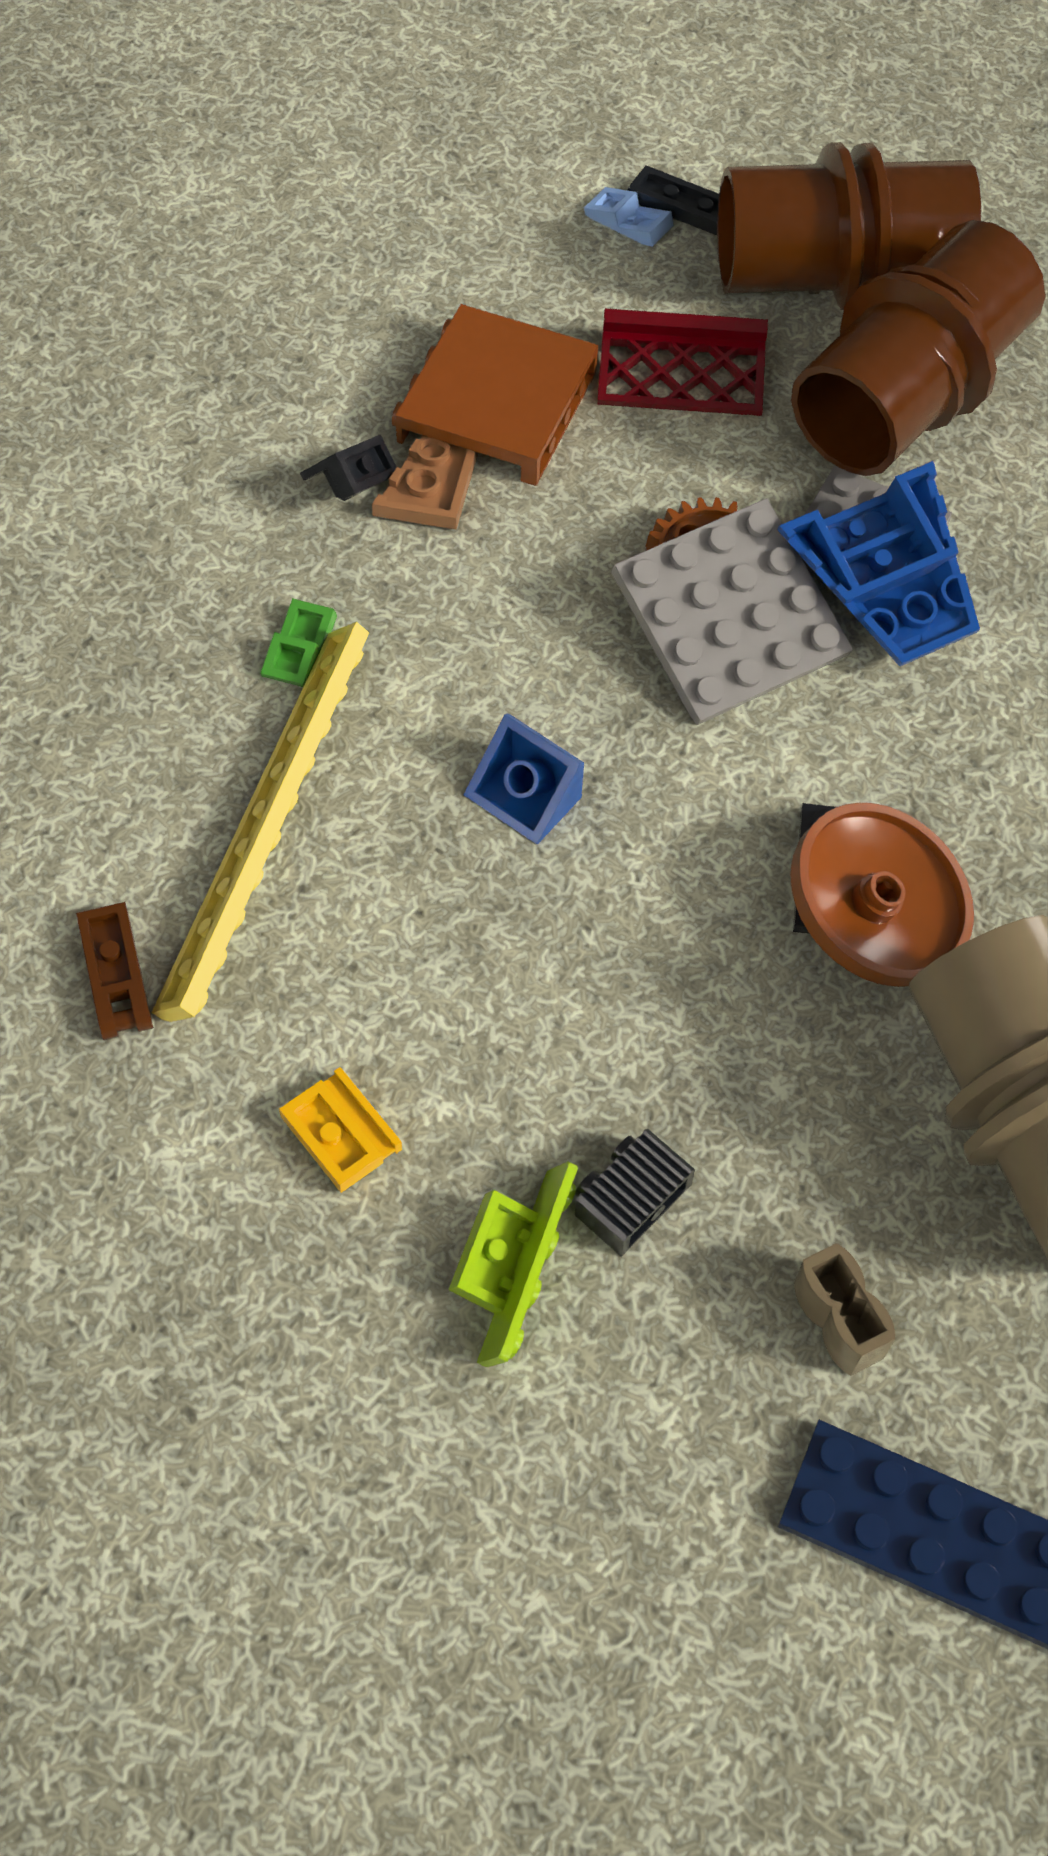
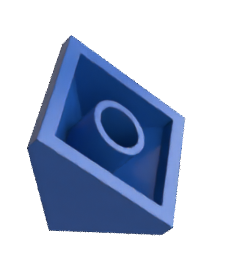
M504 714L463 795L535 844H539L582 798L584 762L511 714Z

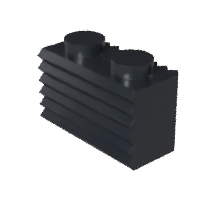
M645 1129L641 1136H638L636 1139L631 1135L626 1137L612 1153L610 1159L613 1163L601 1174L597 1171H592L588 1174L575 1192L577 1196L575 1216L621 1257L692 1185L695 1169L649 1129Z

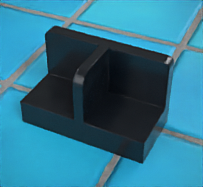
M380 434L327 457L300 472L303 481L324 473L335 497L346 501L388 480L397 467Z

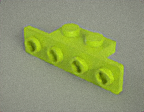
M569 1161L546 1172L532 1210L496 1190L485 1193L448 1289L494 1313L477 1359V1363L482 1366L491 1367L508 1362V1360L516 1355L522 1344L524 1331L521 1329L524 1317L527 1309L535 1303L540 1294L542 1281L538 1279L544 1261L551 1256L557 1246L559 1232L556 1231L561 1214L569 1207L576 1192V1185L573 1184V1180L578 1166Z

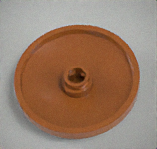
M875 803L845 804L826 812L799 840L793 854L790 872L792 894L797 911L806 929L821 949L851 973L877 984L907 987L909 982L926 966L945 953L970 940L974 925V907L966 876L957 859L945 843L932 830L912 816L892 807Z

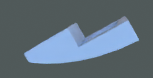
M605 187L584 207L585 215L590 219L643 245L651 247L674 226L671 211L639 206L637 192Z

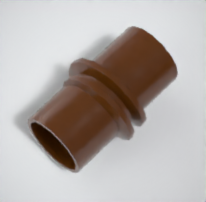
M831 142L825 145L815 164L726 167L720 184L717 218L718 262L724 294L808 291L809 294H819L821 291H833L840 309L844 310V305L865 281L886 274L894 268L914 265L954 226L970 220L981 221L980 183L976 167L970 160L883 162L881 153L873 143L855 145L850 152L842 142Z
M970 220L954 226L914 265L894 268L886 274L865 281L844 305L839 330L840 336L817 356L793 382L791 403L796 422L807 441L827 461L853 474L870 476L883 473L924 431L947 426L955 416L972 413L993 391L997 373L995 359L1041 314L1046 296L1043 273L1032 252L1015 234L997 224Z

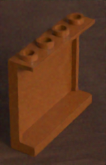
M460 304L453 318H448L445 321L441 338L437 345H432L429 348L420 374L415 373L413 375L406 398L403 402L399 401L394 408L392 426L396 427L397 443L403 444L410 431L520 465L521 481L537 486L597 372L598 345Z

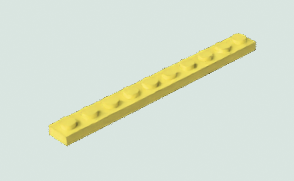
M358 622L328 633L151 1012L162 1020L173 1022L195 1017L207 1002L208 993L206 991L215 972L221 968L226 960L227 951L225 949L233 932L244 920V907L251 892L259 885L263 878L262 868L269 852L276 847L281 838L279 830L286 815L297 803L299 786L304 776L309 773L315 763L313 755L320 740L325 737L331 728L330 718L336 705L347 692L348 687L346 683L352 670L363 657L362 648L369 632Z

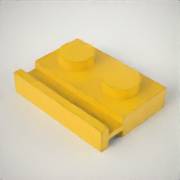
M341 1067L334 1070V1075L324 1082L322 1080L318 1081L279 1108L283 1121L341 1193L382 1165L383 1160L395 1152L397 1154L402 1150V1141Z

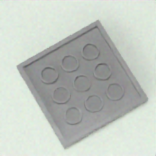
M768 498L614 564L611 570L616 583L687 712L697 725L842 659L853 651L802 558L777 530L778 526L782 525Z

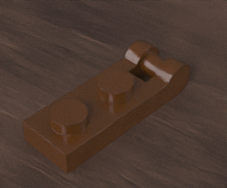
M121 902L76 913L97 1019L103 1040L119 1037L118 1032L136 1027L138 1032L153 1029L154 1026L126 903ZM126 999L131 1000L132 1008L113 1012L112 1003Z

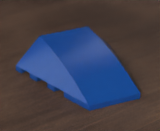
M934 461L896 476L886 493L825 519L822 518L817 509L779 525L777 528L779 533L900 667L971 636L980 630L966 576L961 574L956 558L959 553L955 537L950 536L946 522L947 508L944 497L939 495L935 478L937 472Z

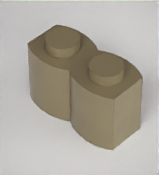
M835 1243L803 1259L794 1281L795 1294L799 1305L807 1317L822 1328L825 1347L835 1364L845 1373L852 1376L883 1360L895 1340L894 1325L884 1305L874 1295L866 1291L864 1276L855 1258L844 1247Z

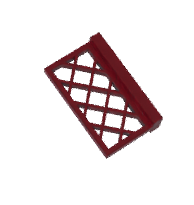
M605 308L597 405L762 416L768 319ZM610 346L628 347L634 355L620 364L610 354ZM657 349L668 350L675 358L661 367L650 354ZM697 352H707L715 361L702 369L691 357ZM738 355L756 356V364L745 372L731 360ZM642 361L653 374L639 382L628 370ZM681 364L694 375L683 385H680L669 374ZM608 366H609L611 369H613V370H612L611 372H609V373H608ZM721 367H724L735 378L724 388H721L710 377ZM754 376H755V383L751 380V378H753ZM619 377L632 388L624 395L606 394L607 386ZM659 380H662L673 392L665 398L654 397L647 389ZM702 382L714 395L707 400H696L688 392ZM743 385L754 396V404L737 403L730 394Z

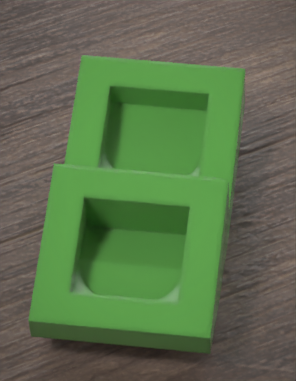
M292 598L281 633L274 632L260 672L262 677L304 687L326 637L334 627L337 619L335 609Z

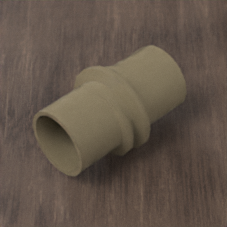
M1039 915L999 926L945 953L922 969L909 982V991L960 1089V1092L946 1106L945 1117L953 1129L964 1131L978 1129L963 1144L964 1155L969 1165H998L1048 1262V916Z

